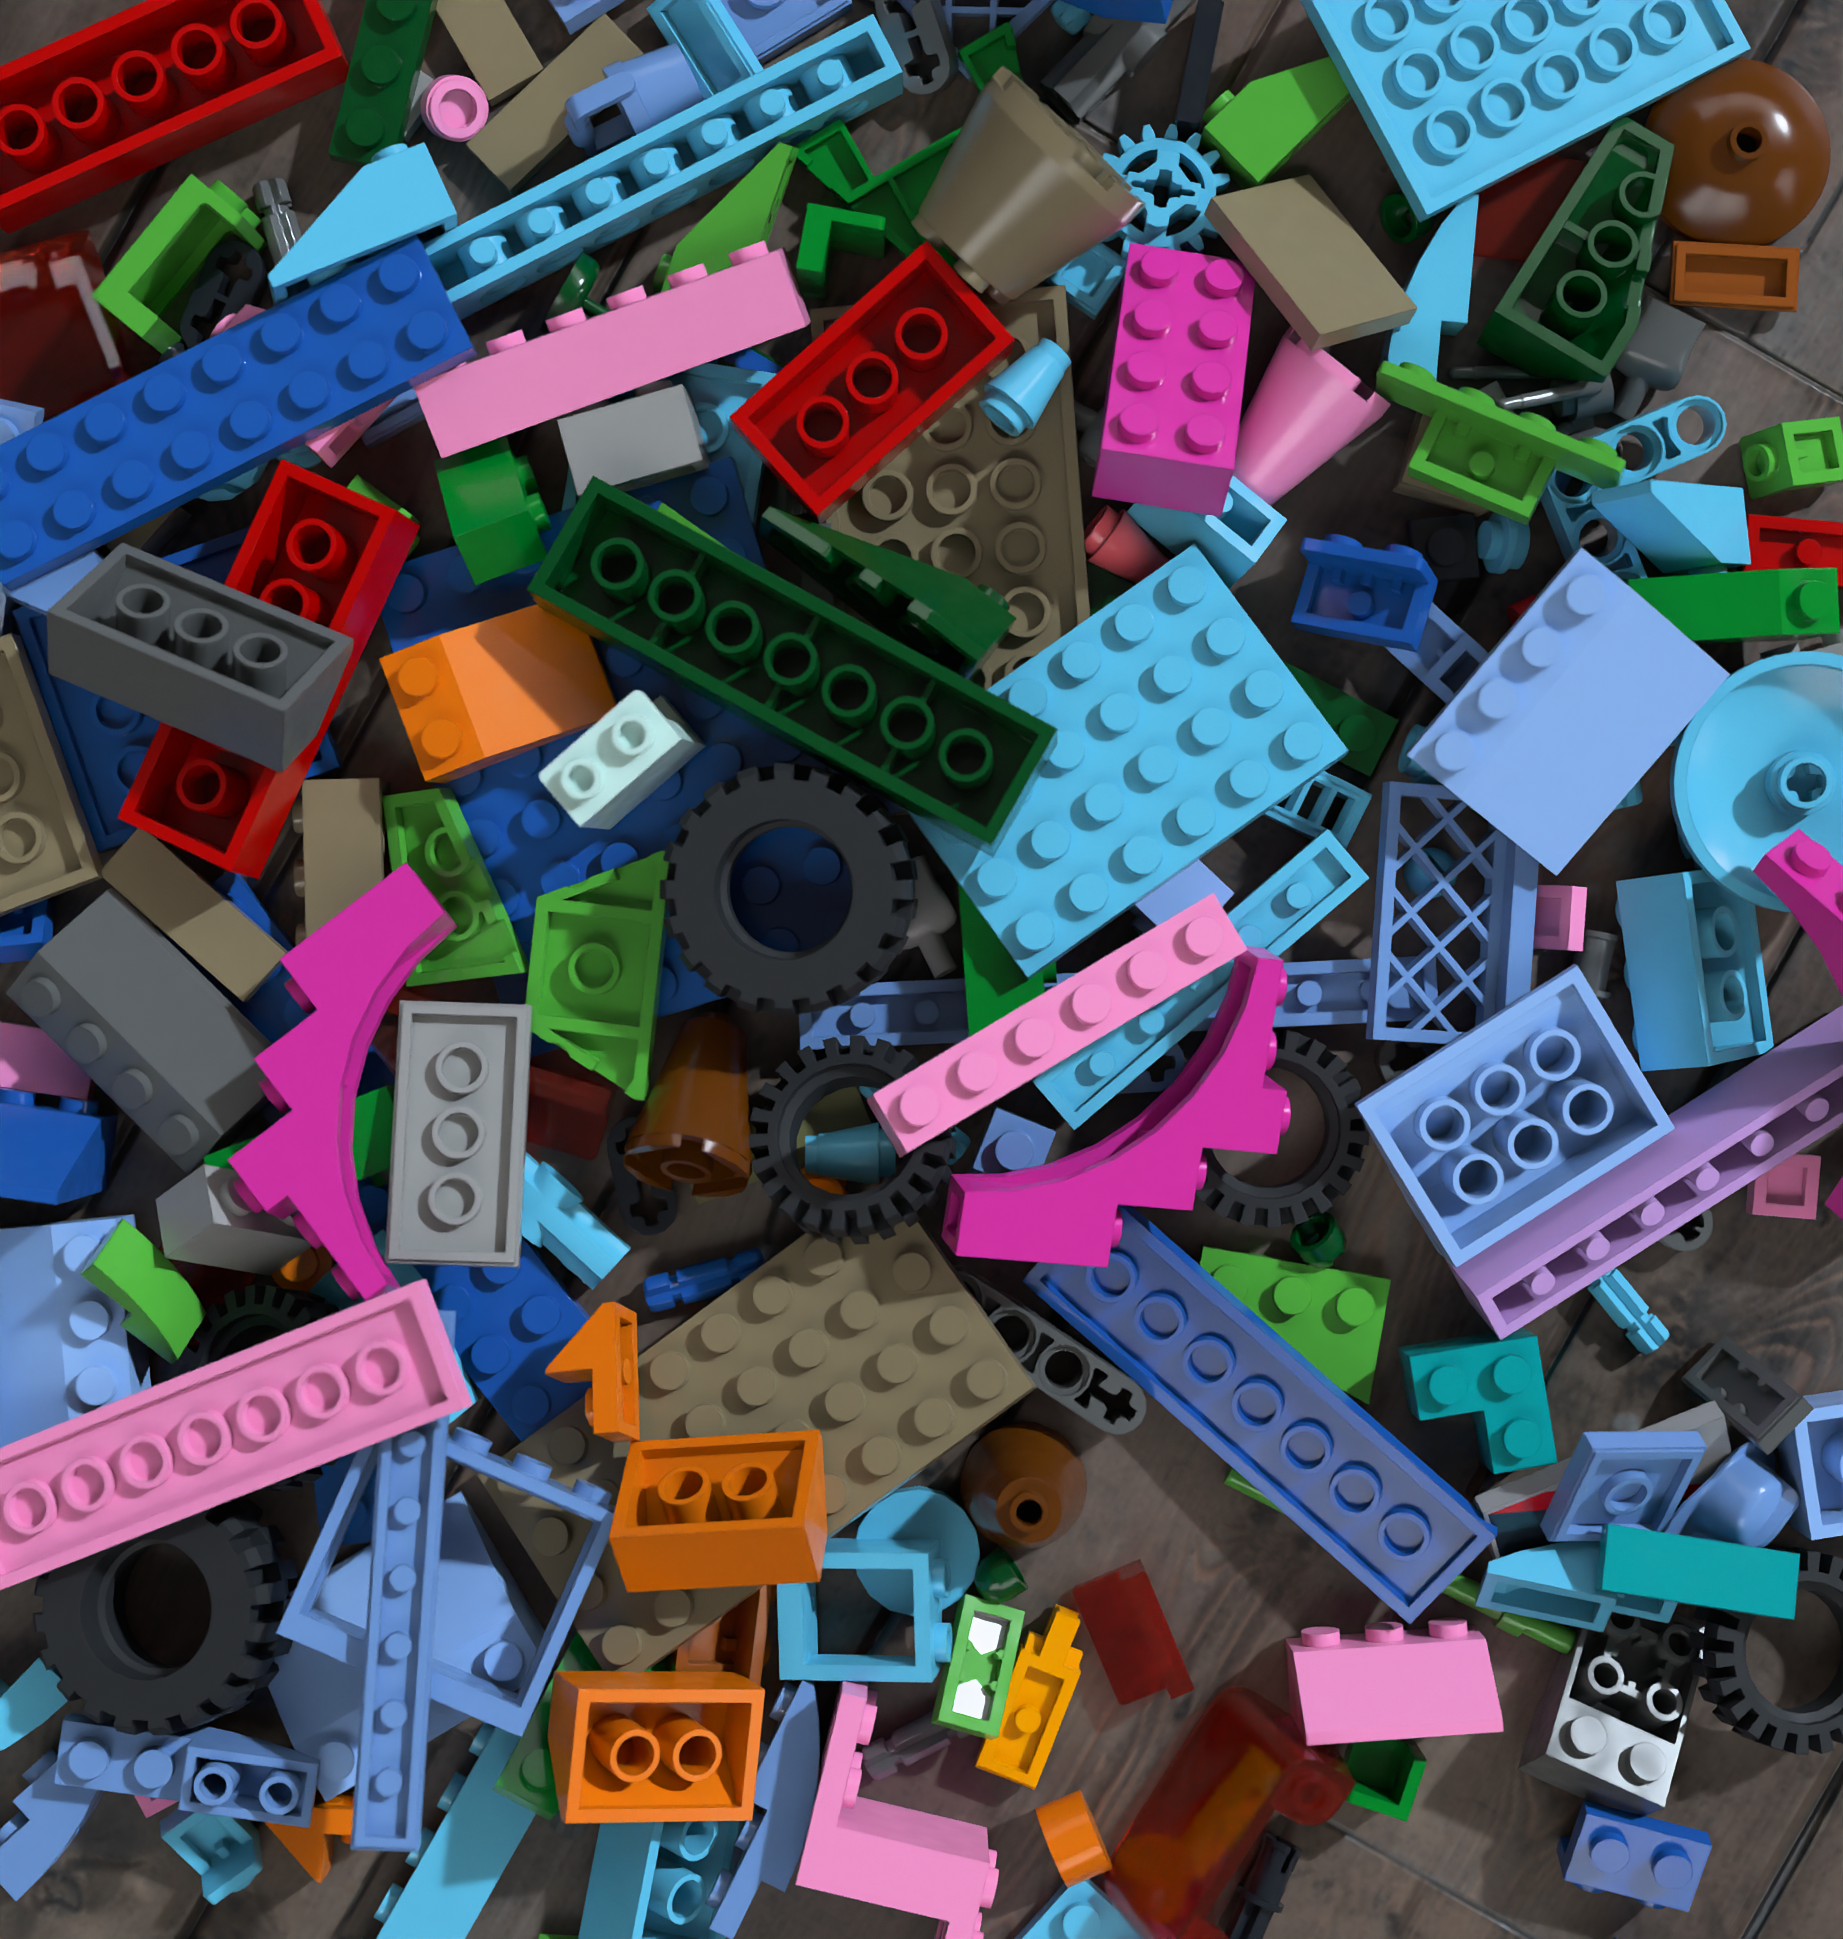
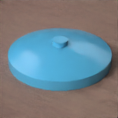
M1816 651L1790 652L1748 664L1730 674L1680 732L1675 745L1670 770V800L1677 829L1686 848L1701 869L1719 886L1746 902L1767 909L1791 912L1753 872V869L1768 851L1798 829L1813 841L1824 846L1830 855L1843 866L1842 655Z

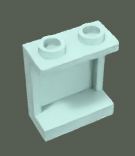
M634 690L544 768L539 774V779L579 827L610 830L706 747V744L665 696L660 695L652 702L644 692Z

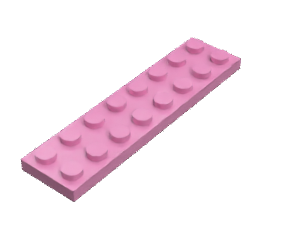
M423 1279L1 1447L0 1590L472 1406L470 1395L427 1280Z

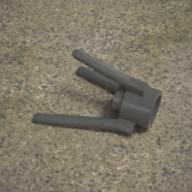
M1513 365L1451 367L1448 371L1451 379H1554L1550 382L1549 389L1500 399L1497 402V407L1510 411L1551 403L1557 417L1567 416L1566 421L1555 426L1557 432L1566 436L1594 428V416L1612 412L1614 407V388L1610 374L1603 383L1530 376Z

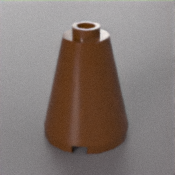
M706 1011L698 1014V1017L688 1019L683 1023L625 1143L623 1164L625 1169L637 1179L660 1189L671 1191L673 1180L694 1184L691 1196L727 1197L743 1192L747 1188L749 1177L752 1174V1153L749 1146V1134L751 1133L746 1036L744 1031L735 1025V1020L732 1017L720 1012Z
M1021 1422L1000 1426L988 1431L970 1449L961 1471L960 1492L964 1509L981 1534L989 1540L1008 1548L1034 1549L1058 1540L1072 1528L1084 1507L1087 1479L1084 1465L1076 1449L1058 1431L1037 1422ZM1024 1500H1032L1027 1503H1021Z

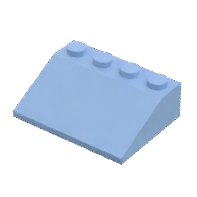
M1579 548L1569 557L1406 751V754L1557 876L1730 674L1632 588L1583 548Z
M1575 964L1354 1103L1405 1200L1437 1252L1456 1268L1675 1129L1578 965Z
M135 1214L0 1228V1448L151 1388L148 1346L120 1325L128 1311L80 1275L112 1227L122 1219H125L136 1228Z
M461 1490L444 1500L433 1658L514 1692L521 1687L545 1631ZM372 1543L330 1568L313 1607L366 1629ZM296 1588L289 1592V1596H293ZM293 1641L288 1654L274 1658L273 1661L278 1664L280 1671L268 1685V1688L294 1749L320 1760L317 1788L325 1802L355 1785L363 1670ZM430 1699L428 1742L471 1716Z

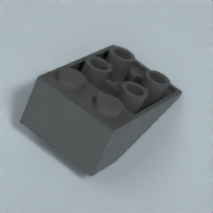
M1615 1612L1611 1613L1603 1632L1573 1626L1572 1630L1576 1631L1574 1644L1566 1655L1560 1653L1534 1711L1518 1770L1589 1802L1642 1816H1647L1664 1808L1700 1677L1693 1675L1690 1660L1703 1658L1701 1649L1689 1646L1690 1632L1704 1634L1705 1627L1673 1613L1669 1623Z

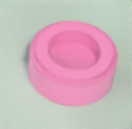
M444 75L433 80L423 92L420 105L422 119L427 128L437 137L455 142L472 139L485 126L489 111L488 101L482 88L470 78L459 75Z

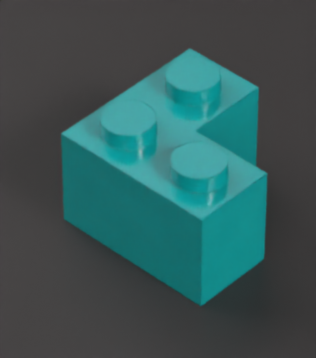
M1521 1327L1502 1340L1494 1332L1397 1347L1407 1410L1418 1420L1422 1421L1472 1412L1480 1462L1493 1474L1558 1463L1538 1339L1535 1334Z

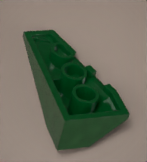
M1626 116L1613 122L1494 310L1477 341L1478 345L1530 376L1603 383L1638 328L1642 309L1640 302L1644 282L1650 270L1653 255L1651 248L1657 219L1662 211L1675 145Z
M770 506L761 517L758 536L885 635L969 681L975 677L1006 638L1017 619L1008 612L1010 609L1008 602L987 585L979 584L976 587L964 577Z

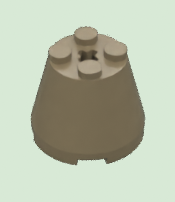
M1001 66L984 85L919 208L918 215L911 221L915 229L938 249L943 246L958 260L953 267L972 287L980 293L986 291L1002 306L1010 299L1015 300L1127 226L1146 206L1137 195L1135 196L1130 192L1132 187L1075 129L1067 125L1046 104H1042L1038 100L1040 97L1004 66Z

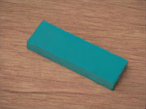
M1603 1524L1595 1590L1783 1620H1794L1800 1554L1613 1524Z

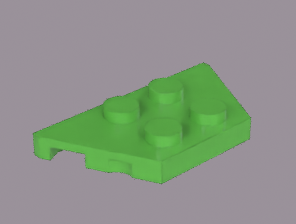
M665 851L656 852L649 857L617 869L605 871L582 882L565 886L537 897L525 1005H531L533 1008L532 1032L548 1043L556 1044L568 1052L572 1059L590 1071L595 1070L624 1089L625 1094L634 1100L642 1101L647 1100L649 1096L667 932L663 919L668 918L669 914L667 900H660V880L667 879L669 862L663 860Z

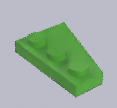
M434 788L382 796L392 872L404 863H407L421 877L458 926L420 961L406 980V987L529 972L530 964L452 789Z
M1200 1245L1197 1263L1342 1391L1369 1405L1391 1283L1390 1278L1333 1267L1316 1268L1305 1262Z

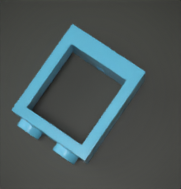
M829 1538L826 1541L822 1568L913 1570L915 1656L818 1654L816 1582L777 1584L780 1680L932 1683L943 1667V1662H950L953 1646L951 1623H942L941 1598L949 1597L951 1569L948 1559H940L939 1539Z

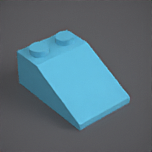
M424 142L408 148L406 144H395L384 148L371 158L372 163L360 169L268 274L274 306L417 234L422 244L457 227V212Z

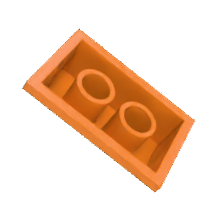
M820 1430L632 1441L609 1534V1541L627 1592L820 1582L828 1533L823 1440Z
M554 1671L548 1742L561 1820L564 1823L752 1820L765 1689L738 1672L643 1671L637 1673L631 1671Z

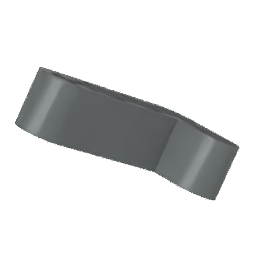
M952 1265L961 1279L973 1288L975 1299L993 1325L999 1318L1004 1316L1019 1317L1027 1324L1025 1339L1019 1345L1009 1348L1038 1389L1102 1431L1112 1435L1127 1434L1134 1431L1142 1423L1146 1414V1398L1140 1385L1120 1367L972 1269L962 1265ZM1059 1351H1069L1080 1359V1368L1077 1375L1066 1382H1056L1045 1374L1047 1360ZM1095 1368L1101 1370L1095 1376L1098 1386L1110 1394L1116 1395L1122 1388L1127 1389L1125 1397L1130 1404V1408L1126 1412L1116 1408L1110 1415L1105 1414L1107 1408L1103 1399L1088 1388ZM1087 1389L1084 1400L1077 1398Z

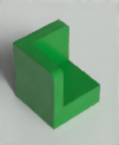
M1409 1739L1352 1742L1347 1744L1335 1782L1345 1801L1407 1822L1427 1759L1416 1742Z

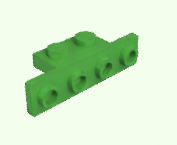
M1382 361L1377 371L1376 393L1383 398L1432 418L1408 466V476L1526 526H1528L1555 469L1602 489L1619 486L1622 481L1626 461L1617 457V452L1600 440L1584 437L1579 441L1557 432L1555 426L1542 416L1530 412H1522L1519 416L1496 407L1494 400L1479 390L1461 387L1458 391L1436 382L1435 377L1428 370L1413 363L1402 362L1397 366L1388 361Z

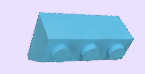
M1703 870L1616 881L1618 898L1615 911L1623 933L1626 956L1624 978L1631 993L1635 1023L1632 1039L1634 1047L1639 1054L1641 1072L1712 1066L1765 1054L1774 1049L1755 905L1740 899L1719 886Z
M744 1821L600 1823L578 1939H726L725 1936L709 1929L714 1908L706 1905L705 1902L720 1870L724 1868L733 1872L743 1852V1849L735 1846L734 1843Z

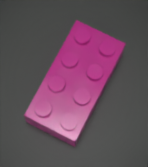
M1129 244L1119 294L1092 497L1218 517L1222 516L1235 466L1255 289V279L1240 260L1142 244Z

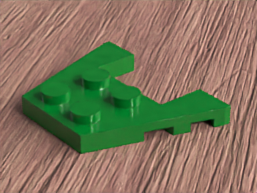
M1009 22L1004 23L958 50V58L979 94L984 85L1001 66L1006 67L1023 81L1016 53L1014 33ZM841 118L793 147L799 149L796 158L797 162L849 209L886 218V241L906 259L926 241L911 224V221L918 215L919 208L962 127L878 176L872 174ZM933 246L957 275L962 277L953 267L958 260L943 246L940 249Z

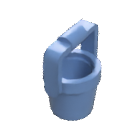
M672 43L623 62L617 60L601 68L604 80L574 94L566 100L565 107L568 113L565 116L564 122L573 144L583 148L588 156H595L704 101L685 57L678 45ZM616 103L621 114L594 128L590 116Z

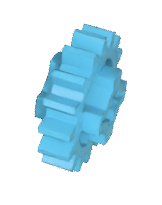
M1148 124L1143 126L1140 143L1135 144L1125 134L1119 137L1117 148L1121 156L1120 158L1104 153L1102 156L1132 187L1130 192L1135 196L1137 195L1146 204L1136 215V218L1143 226L1142 231L1129 223L1104 240V242H1108L1120 237L1124 241L1120 255L1127 259L1130 243L1179 251L1186 248L1188 252L1202 254L1204 245L1200 235L1202 234L1212 239L1218 237L1219 233L1206 218L1204 212L1211 197H1215L1216 193H1220L1228 187L1230 178L1229 174L1212 173V169L1217 164L1220 154L1215 150L1202 156L1197 151L1201 139L1200 134L1194 133L1186 143L1177 140V125L1170 124L1164 138H1156L1153 129ZM1155 157L1154 164L1141 173L1129 171L1128 175H1124L1136 163ZM1179 162L1192 171L1199 183L1188 180L1178 166ZM1161 185L1167 188L1166 194L1169 200L1166 207L1154 206V195L1152 193L1155 186ZM1193 217L1197 218L1192 225L1182 232L1166 236L1167 228L1180 219L1191 221Z

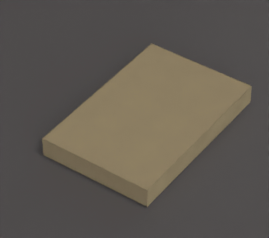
M1310 174L1211 197L1204 215L1311 351L1410 323L1417 310V306Z

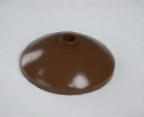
M1738 58L1705 74L1677 91L1655 101L1643 124V127L1675 145L1662 211L1659 217L1677 234L1691 242L1759 246L1770 244L1785 236L1808 216L1819 200L1827 181L1831 147L1827 125L1822 112L1810 93L1797 80L1781 69L1764 62ZM1737 135H1749L1755 142V151L1752 153L1742 151L1737 145Z

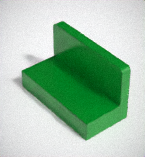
M808 203L796 265L801 295L826 300L835 251L884 259L887 247L886 218Z

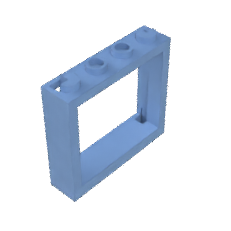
M456 1427L453 1436L448 1434V1460L593 1522L518 1694L433 1658L430 1699L522 1737L608 1542L616 1506L609 1504L613 1494L602 1487L581 1479L576 1480L573 1488L549 1478L553 1469L551 1466L521 1453H516L513 1462L489 1452L493 1443L489 1439L469 1430ZM379 1442L357 1451L276 1632L279 1635L362 1670L366 1629L313 1606L377 1465Z

